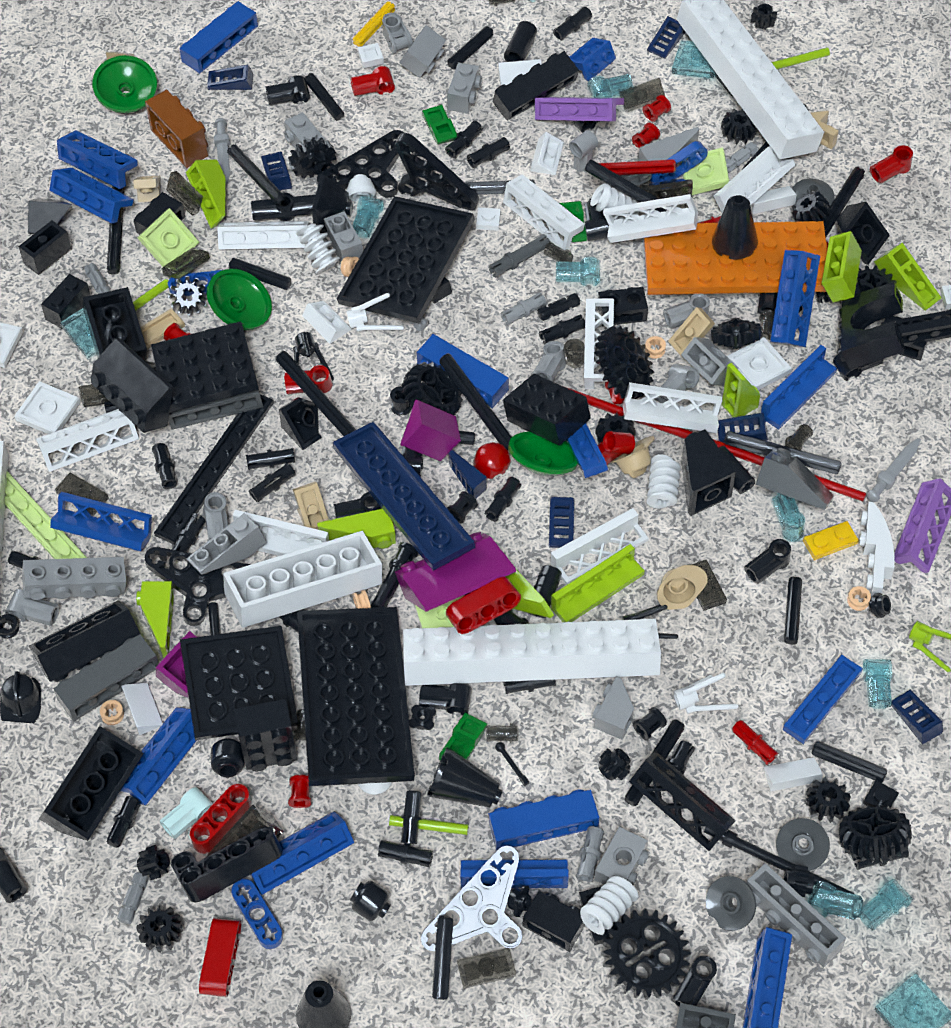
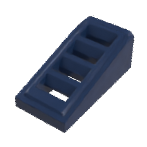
M667 16L648 46L647 51L666 59L686 33L676 19ZM668 29H669V30H672V31H674V32H676V33L673 34V33L669 32ZM664 35H667V36L671 37L672 39L670 40V39L664 37ZM662 40L668 43V46L660 43L659 41ZM657 45L665 49L664 52L656 49L655 46Z
M249 64L209 71L207 89L252 90L254 74Z
M282 151L261 156L266 177L280 191L291 189L290 175ZM280 161L279 163H274V164H270V165L267 164V163H271V162Z
M764 413L718 420V438L720 442L725 440V426H730V431L735 432V426H739V434L765 441L768 440ZM754 425H759V429L755 430ZM744 426H749V431H745Z
M451 450L448 453L450 468L466 491L475 499L487 490L486 476L454 450Z
M573 497L550 498L549 548H560L573 541ZM554 517H569V519H561ZM554 526H562L569 528H554ZM554 535H568V538H554Z
M911 689L890 701V705L922 745L943 733V721ZM910 701L913 702L912 705H910L909 707H907V708H905V709L902 707L903 705H905L906 703H908V702H910ZM916 709L919 710L917 713L913 714L912 716L909 714V713L915 711ZM923 717L926 718L925 720H923V721L920 722V723L917 722L919 719H921V718H923Z

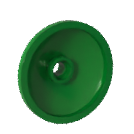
M126 55L116 56L104 61L96 69L93 75L92 87L96 99L104 107L114 112L131 113L146 107L145 101L156 95L157 77L152 67L142 59Z
M225 269L216 273L208 283L207 299L213 312L226 324L241 321L244 330H253L261 327L268 320L272 310L271 298L265 286L253 275L238 269Z
M521 432L510 439L508 449L514 460L535 474L543 476L564 475L575 470L578 466L566 441L559 446L531 432Z

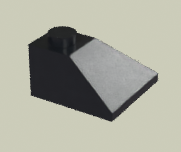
M321 175L312 205L313 223L316 225H324L319 231L320 233H328L324 218L344 211L346 215L351 216L353 203L349 202V193L326 175Z
M867 201L847 205L836 220L842 233L852 232L862 250L861 260L866 265L870 264L890 236Z

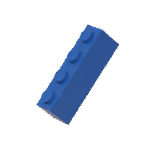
M237 1L179 48L181 61L200 74L258 27L256 12Z
M434 334L416 352L417 364L433 362L435 366L441 365L439 360L443 355L451 354L492 409L509 390V377Z
M575 790L565 796L553 795L539 802L526 801L517 807L497 808L489 813V826L497 851V849L504 845L518 847L587 831L588 827L591 826L599 828V815L592 791Z

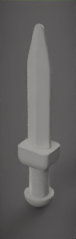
M218 118L214 122V126L217 128L214 144L217 147L218 162L226 178L225 185H227L230 177L229 155L227 153L230 139L225 131L227 126L226 120Z
M920 438L907 445L886 471L882 470L876 480L877 484L866 493V497L870 502H877L884 489L889 490L892 488L897 475L915 455L921 441Z

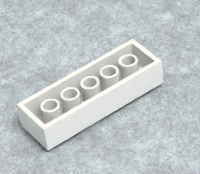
M360 531L223 573L224 593L241 627L244 628L381 585L382 563L364 532Z

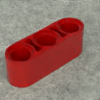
M499 577L451 603L446 609V616L458 633L466 634L516 607L521 600V595L507 577Z
M234 784L230 786L192 826L190 838L196 852L202 854L211 852L250 810L251 800L248 789L244 785ZM236 798H244L242 802H233V800ZM220 816L227 817L222 822L215 821ZM200 836H209L205 841L197 840Z
M222 918L212 919L200 975L199 994L228 997L229 991L226 990L227 985L231 984L234 969L232 960L236 959L239 943L237 935L241 933V921Z

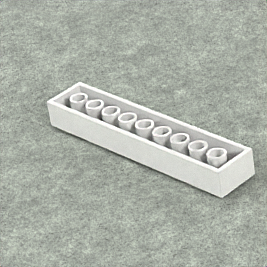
M682 0L677 21L779 159L817 152L824 134L823 129L724 0Z
M656 619L480 626L466 634L458 633L455 627L403 629L405 686L660 675L661 649Z

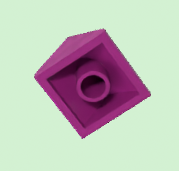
M415 400L400 445L441 461L461 441L456 416Z

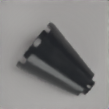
M741 195L732 196L728 199L712 238L713 249L721 256L722 253L729 255V259L733 260L751 256L758 245L750 201Z
M446 747L434 774L433 783L428 789L427 796L490 808L492 803L497 805L503 790L499 789V782L453 749Z
M322 980L314 981L308 985L296 1011V1021L299 1028H348L351 1020V1009L347 999L329 983Z

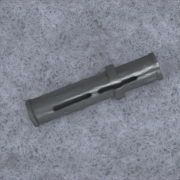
M542 234L514 252L505 253L503 258L488 266L490 273L495 272L492 276L497 278L509 269H516L518 264L551 246L549 238L545 239L547 236Z

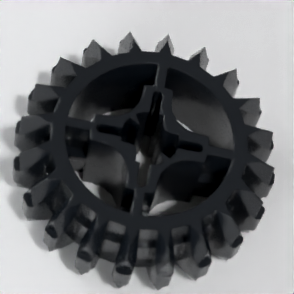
M423 362L413 366L406 373L401 384L403 387L401 393L406 396L404 401L410 404L409 409L413 408L415 400H419L451 415H455L463 401L461 398L462 392L447 372L442 369L441 365L435 366L433 362L429 364Z
M867 805V808L863 809L857 807V811H849L848 816H844L840 823L839 841L841 847L844 848L845 853L851 854L852 858L860 857L861 861L867 859L873 863L874 860L883 862L887 858L894 860V856H902L903 851H907L909 844H911L912 831L909 819H906L904 813H899L898 809L890 810L889 806L883 808L879 805L876 807Z

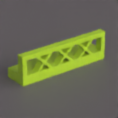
M631 544L627 545L552 594L551 609L563 623L573 622L642 577L645 570L634 559L635 548Z

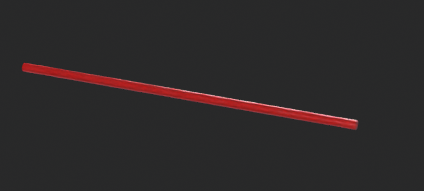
M570 389L587 397V402L590 406L612 414L618 412L619 416L624 415L623 407ZM635 421L683 439L693 433L683 428ZM713 439L718 447L726 446L735 457L762 466L765 457ZM815 475L828 490L862 502L864 501L865 492Z

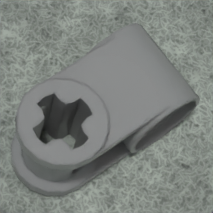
M387 13L383 16V36L392 54H395L397 50L409 48L413 43L412 37L401 17L396 13Z

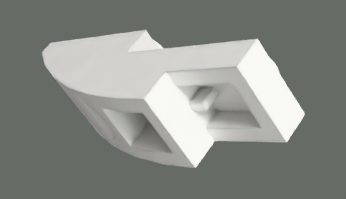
M869 502L867 511H862L860 525L865 526V531L860 532L859 546H863V555H869L867 568H872V573L867 575L866 589H870L872 598L875 593H882L884 579L892 578L894 571V548L884 517L875 503Z

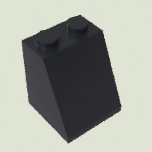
M706 429L689 434L684 438L681 466L687 511L692 516L732 497L736 471Z

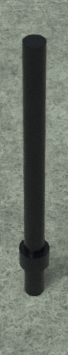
M708 826L705 827L704 833L712 837L716 835ZM728 830L720 838L723 845L731 849L735 847L785 872L795 867V864L737 837L738 834ZM808 871L809 874L814 875V886L847 902H851L854 892Z

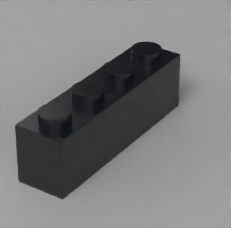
M565 51L559 54L554 53L543 64L540 65L538 63L534 65L528 73L517 75L508 85H500L495 90L492 102L508 121L534 106L535 98L549 97L577 79L579 69Z

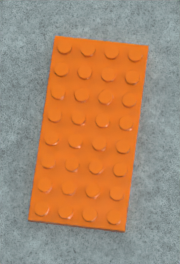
M823 221L754 222L758 238L757 248H755L751 256L736 260L729 259V255L723 253L721 256L713 249L712 238L718 223H697L696 230L644 238L647 294L778 293L785 250L805 251L820 255L815 292H826L822 285L827 256ZM807 258L806 268L809 270L811 259ZM806 282L803 284V292L807 290Z

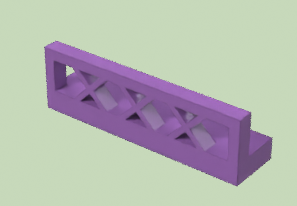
M535 98V120L616 121V105H624V98Z
M941 478L921 484L894 553V561L896 563L912 562L924 573L930 571L951 516V488ZM943 493L948 497L945 506L942 499ZM936 510H938V515L940 519L938 525L935 519ZM929 529H930L931 535H932V542H931V544H929V540H928V536H927V533H928V530H929ZM922 548L925 556L924 562L918 557Z

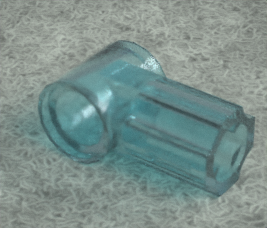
M630 74L608 79L599 75L592 77L587 83L592 98H612L613 96L633 92Z
M360 196L357 204V215L352 225L359 238L365 239L370 237L376 219H380L378 216L383 212V200Z
M585 257L580 262H556V282H580L583 286H587V284L597 286L600 283V260L595 257Z
M778 493V495L772 498V504L782 527V536L789 542H798L804 535L805 517L799 512L794 498Z
M864 659L863 672H866L864 682H867L869 707L874 709L891 707V660Z
M892 879L879 890L876 897L858 910L857 915L867 928L874 931L893 914H900L899 910L903 907L907 908L914 898L895 879Z
M817 881L807 901L823 917L832 914L855 920L860 918L863 912V899L860 895L839 891L824 881Z

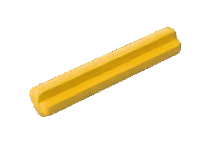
M387 1L353 37V44L362 47L380 28L383 16L395 11V5Z

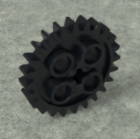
M614 325L600 332L601 335L597 337L599 342L595 343L598 350L594 352L599 359L595 362L601 366L598 372L604 373L602 380H608V388L614 387V394L620 393L623 399L626 396L629 382L651 386L650 383L654 380L650 375L654 371L649 366L653 362L647 359L650 353H645L646 345H640V337L634 338V331L629 332L628 327L622 328L621 325ZM633 391L631 399L640 398L645 394Z
M646 908L642 910L640 916L636 910L631 912L630 918L626 914L620 917L622 923L614 921L613 928L615 930L608 929L606 932L610 939H605L602 942V945L609 948L601 953V956L609 958L603 964V967H611L612 969L607 977L616 976L618 979L614 986L617 987L623 983L625 985L624 994L633 989L634 998H637L641 992H643L645 1000L650 998L652 992L656 998H659L662 995L661 989L666 994H669L672 991L670 985L674 987L679 986L680 982L677 977L683 979L686 973L682 969L690 966L689 962L683 960V958L691 955V952L683 950V947L689 941L680 940L679 938L684 931L676 932L674 928L677 922H672L669 925L667 923V914L662 919H659L658 910H655L651 916L648 915ZM644 930L653 931L656 940H648L644 935ZM666 942L665 946L655 950L649 957H643L630 967L625 965L626 962L638 957L642 951L646 952L658 943ZM621 944H630L633 948V954L624 953ZM660 953H664L670 958V965H664L660 962ZM636 967L645 968L648 977L646 979L640 978L636 973Z

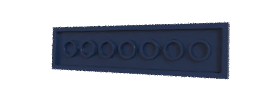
M374 421L332 442L333 449L433 571L475 548V541Z

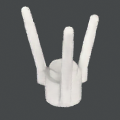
M389 293L360 306L352 307V310L347 311L350 327H356L358 332L363 330L404 329L402 325H364V323L368 322L366 314L373 313L365 311V309L390 297Z
M725 673L714 677L709 675L687 687L673 691L679 710L686 709L687 714L695 711L737 709L738 704L695 705L696 702H699L696 691L725 678Z

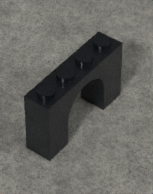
M895 281L855 294L853 298L842 300V308L839 309L842 319L839 322L841 348L838 349L842 362L846 361L849 369L904 352V340L896 321L865 329L878 320L903 312V299Z

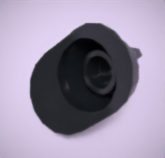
M15 671V675L7 678L1 688V720L34 724L39 718L41 711L40 683L35 678H30L19 671Z

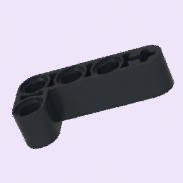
M261 827L199 862L196 861L191 852H181L174 856L171 861V867L188 899L196 903L211 897L276 861L282 855L283 850L271 827Z

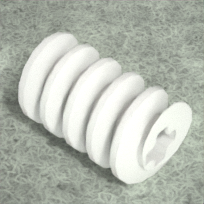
M604 183L594 192L590 205H596L597 211L603 210L604 212V208L638 202ZM635 211L633 214L639 215V211ZM619 214L612 215L614 220L624 218V216Z
M313 223L298 230L296 235L302 236L300 243L306 244L304 247L305 252H311L308 255V259L315 260L312 263V267L319 268L316 271V274H319L336 265L340 257L331 256L336 249L327 248L332 241L323 240L328 235V233L319 232L324 225Z
M656 455L651 459L647 504L652 508L661 509L677 503L678 498L676 496L678 495L677 488L679 487L678 479L680 478L679 471L681 466L669 456Z
M618 876L609 878L607 883L595 893L594 897L589 899L588 903L581 908L580 915L583 923L594 933L603 935L605 929H611L614 921L617 922L619 917L624 915L626 909L632 906V902L638 899V892L624 878Z

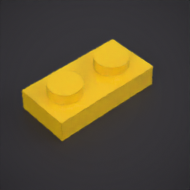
M848 521L803 538V543L813 560L857 545L859 541Z

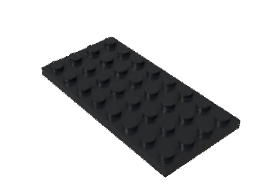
M397 607L297 611L308 785L327 786L414 781L415 773Z

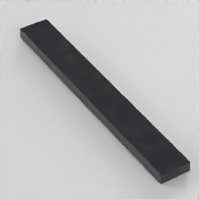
M260 394L263 404L262 408L247 410L246 412L242 411L235 416L154 531V536L175 545L179 538L178 533L180 530H184L192 514H197L202 508L206 496L213 492L274 404L273 399Z

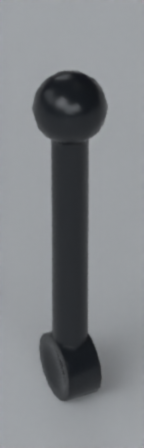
M498 742L495 745L496 751L502 753L525 787L529 784L527 777L521 773L506 752L504 743Z

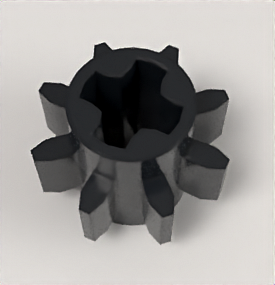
M760 4L758 7L753 8L750 21L755 22V28L766 30L770 26H775L777 12L773 11V6Z
M607 748L600 756L599 764L601 765L599 770L607 779L614 780L618 777L622 781L630 773L628 769L631 767L629 765L631 760L623 750L617 748L611 751Z
M152 845L138 853L140 857L137 860V868L142 873V876L149 875L150 880L161 878V875L168 873L167 868L170 864V858L165 849L157 851V846Z
M795 864L792 870H786L783 880L799 895L805 897V894H812L814 875L809 874L807 866Z

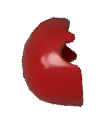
M495 442L480 446L473 459V466L488 479H493L498 474H505L511 464L509 451L502 444Z

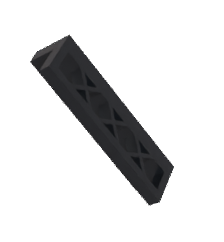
M951 310L892 320L896 321L904 340V346L951 337ZM892 321L881 322V325Z
M656 751L643 762L629 781L708 851L715 846L736 821ZM644 771L652 777L654 786H647L639 779ZM661 791H668L672 795L674 803H666L662 799ZM681 809L691 811L694 821L684 819ZM701 826H708L716 833L711 841L702 834Z

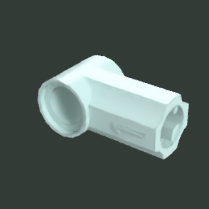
M194 787L184 794L177 807L160 820V824L172 838L176 839L198 821L213 803L197 787Z

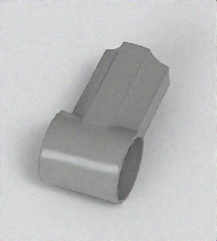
M586 130L569 143L570 151L574 155V169L578 172H586L584 169L587 162L592 160L593 149L598 147L597 137L589 130Z
M693 294L689 301L664 309L663 315L667 326L671 327V329L681 326L696 307L702 308L708 315L709 297L705 294Z
M550 341L543 346L544 354L533 372L552 382L558 371L566 367L564 345L559 341Z
M679 363L673 364L669 369L668 379L661 387L685 391L686 388H694L699 382V371L696 368ZM662 395L656 398L660 403L669 400L667 396Z
M218 492L209 493L204 501L203 517L206 521L208 541L228 526L226 498ZM210 506H216L219 509H213Z
M16 589L5 610V614L21 619L20 622H25L27 619L52 626L58 617L60 608L58 604L52 602L24 599L23 590Z

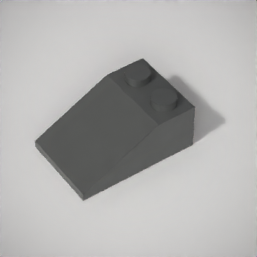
M783 448L773 449L764 458L756 485L824 510L832 502L834 495L797 457L792 456L789 450Z

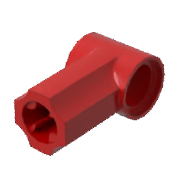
M386 66L377 67L371 74L350 78L354 96L372 92L383 95L385 92L392 93L395 89L391 71Z
M905 145L897 146L892 155L870 166L872 177L877 183H883L899 173L909 172L913 159L912 149Z
M317 365L311 368V370L304 371L323 393H327L332 389V379L329 370L325 366ZM285 373L286 393H303V390ZM319 378H325L323 381L317 382Z
M609 431L605 434L603 441L597 446L607 465L620 455H629L633 452L635 438L631 433Z

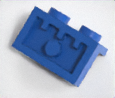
M591 38L569 56L576 67L582 71L586 81L593 79L616 59L611 42L598 38Z

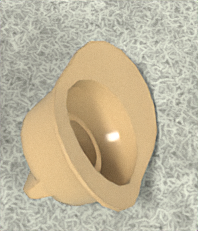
M654 436L639 440L635 443V448L631 454H622L617 459L611 461V463L616 462L624 474H629L632 478L644 474L647 466L651 464L648 446L654 441Z
M683 565L668 571L663 576L657 591V600L660 605H667L668 610L688 607L705 588L708 582L706 572L694 565Z

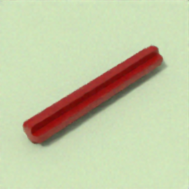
M673 159L599 163L618 175L674 173L677 167L676 161Z

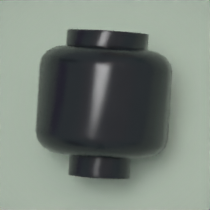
M225 738L213 744L210 752L212 770L225 778L233 777L240 773L244 768V757L240 742Z
M371 880L365 884L361 882L350 898V901L353 902L352 910L368 921H373L378 916L383 918L391 906L387 902L390 894L386 889Z

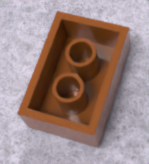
M166 89L145 101L151 131L186 168L191 167L196 160H203L208 157V143L205 139L204 133H206L204 125L201 121L197 122L191 111L181 105L176 95L173 96Z

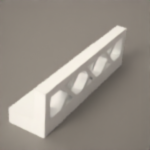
M768 146L714 195L721 213H723L728 199L732 196H744L752 205L795 166L794 160L779 159L773 149Z
M523 174L507 182L503 203L541 234H545L546 238H549L562 251L566 252L569 250L572 237L582 232L585 224ZM512 195L516 198L518 204L511 200ZM527 207L531 210L533 216L529 214ZM542 219L547 223L549 229L544 226ZM558 232L564 236V241L560 239Z
M690 194L604 208L603 212L609 224L607 237L610 243L696 230L698 211ZM687 203L689 208L681 209L676 206ZM662 207L664 209H667V211L658 212L655 210V208ZM641 211L644 212L645 215L638 216L636 214H633V212ZM619 214L624 216V218L614 220L612 215Z
M309 221L220 223L217 227L219 249L304 248L306 244L300 243L302 236H297L296 232L309 225Z
M586 299L585 389H594V382H608V380H602L604 374H594L595 368L599 365L595 362V358L599 359L594 354L595 343L599 342L597 337L600 336L595 329L601 324L607 328L614 325V299ZM596 306H609V311L600 316L596 312Z
M629 382L623 402L624 419L698 431L706 429L707 432L717 433L719 427L717 416L722 403V397ZM633 391L642 392L646 396L640 400L631 399ZM662 395L667 396L669 400L664 403H657L654 399ZM682 399H688L692 404L683 407L679 406L677 402ZM705 403H714L712 411L702 410L700 406Z
M117 409L39 437L36 440L50 472L138 440L139 437L135 425ZM129 424L131 435L125 437L116 435L120 427ZM100 434L109 436L106 444L99 446L93 443ZM78 442L86 444L84 451L79 454L71 451L74 444ZM57 450L64 453L61 460L54 463L50 462L48 453Z
M634 508L551 552V565L562 572L561 579L566 585L623 549L622 544L626 546L631 544L636 548L649 540L648 536L638 525L639 515ZM632 529L640 537L635 541L624 540L625 533ZM609 542L619 544L618 550L613 553L603 551L604 545ZM589 553L599 555L598 561L593 564L583 562V559ZM568 564L578 566L577 573L569 577L562 569Z
M235 510L233 513V520H236L245 513L259 527L267 543L257 551L281 556L329 541L328 532L239 510Z

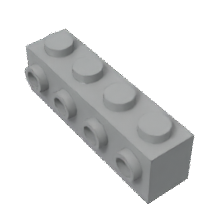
M124 557L23 560L22 583L24 599L116 597L124 594L126 587Z
M766 863L747 880L746 883L751 887L755 895L756 907L758 906L765 912L766 918L773 925L778 924L785 933L792 934L791 942L799 944L812 962L819 963L824 968L842 951L846 937Z

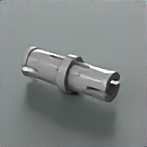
M539 292L526 300H520L514 307L501 312V318L504 322L507 321V326L522 317L527 318L530 316V313L547 304L546 299Z
M591 826L587 829L584 847L580 849L579 854L581 861L576 874V878L579 880L593 881L595 866L601 857L600 845L604 835V831L601 828Z

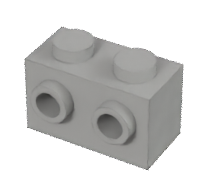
M425 25L399 63L420 78L424 72L429 73L436 63L433 62V59L438 60L444 52L442 46L446 40Z
M458 62L447 93L448 110L469 114L471 105L475 104L477 88H480L482 83V76L479 75V66Z
M303 112L284 121L285 139L293 145L295 150L297 149L296 144L302 145L305 139L310 142L312 137H315L316 141L322 137L324 142L326 141Z

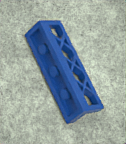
M77 130L57 139L58 158L118 189L126 186L125 172L138 166L137 159Z
M72 167L52 171L49 191L110 223L118 221L121 207L133 206L134 199Z
M785 250L770 342L806 347L820 255L805 251ZM807 258L811 259L809 270L806 268ZM806 282L807 290L804 294L802 289L803 284ZM802 305L803 315L800 317L799 307ZM797 328L800 331L798 341L794 340Z
M820 345L763 401L761 413H764L766 421L778 430L836 373L837 368L824 359L826 353L824 346Z
M61 492L58 495V512L52 517L50 528L142 551L151 538L152 515ZM66 501L73 503L78 510L75 512L66 510ZM89 507L94 508L100 516L98 518L93 517L86 509ZM111 513L117 514L123 522L116 523L109 515ZM132 520L144 521V530L136 528Z
M178 707L174 709L141 752L144 754L120 791L129 793L132 797L138 799L141 805H147L196 742L190 709Z
M333 811L279 841L283 850L282 855L276 861L250 875L259 893L263 895L355 842L346 822Z
M461 860V889L487 860ZM493 860L490 865L496 867L500 874L503 875L506 870L501 869V867L506 862L512 864L514 860H501L498 865ZM519 860L511 888H522L523 885H527L529 888H568V860ZM485 870L481 874L483 884L489 886L496 882L497 876L492 870Z
M766 927L757 937L742 1028H778L792 934Z

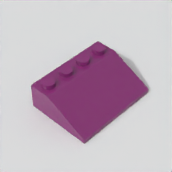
M476 532L470 535L475 541L474 549L433 571L423 559L416 563L410 561L401 565V569L395 571L405 599L427 612L472 592L499 577L508 576L516 572V569L491 536Z

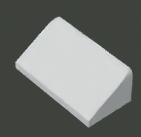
M541 59L498 63L500 85H508L517 75L528 73L538 63L541 65Z
M545 132L538 139L530 171L556 175L564 142Z
M790 186L766 191L751 205L752 213L756 214L795 205L796 193Z
M325 301L307 304L302 316L329 344L351 331V328Z
M148 683L122 685L139 735L160 728L163 722Z
M814 757L764 767L770 792L812 784L815 780L821 782L823 776Z

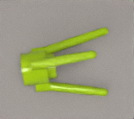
M917 621L909 635V639L914 641L912 647L922 651L946 672H951V669L923 646L924 644L930 645L934 635L951 640V634Z

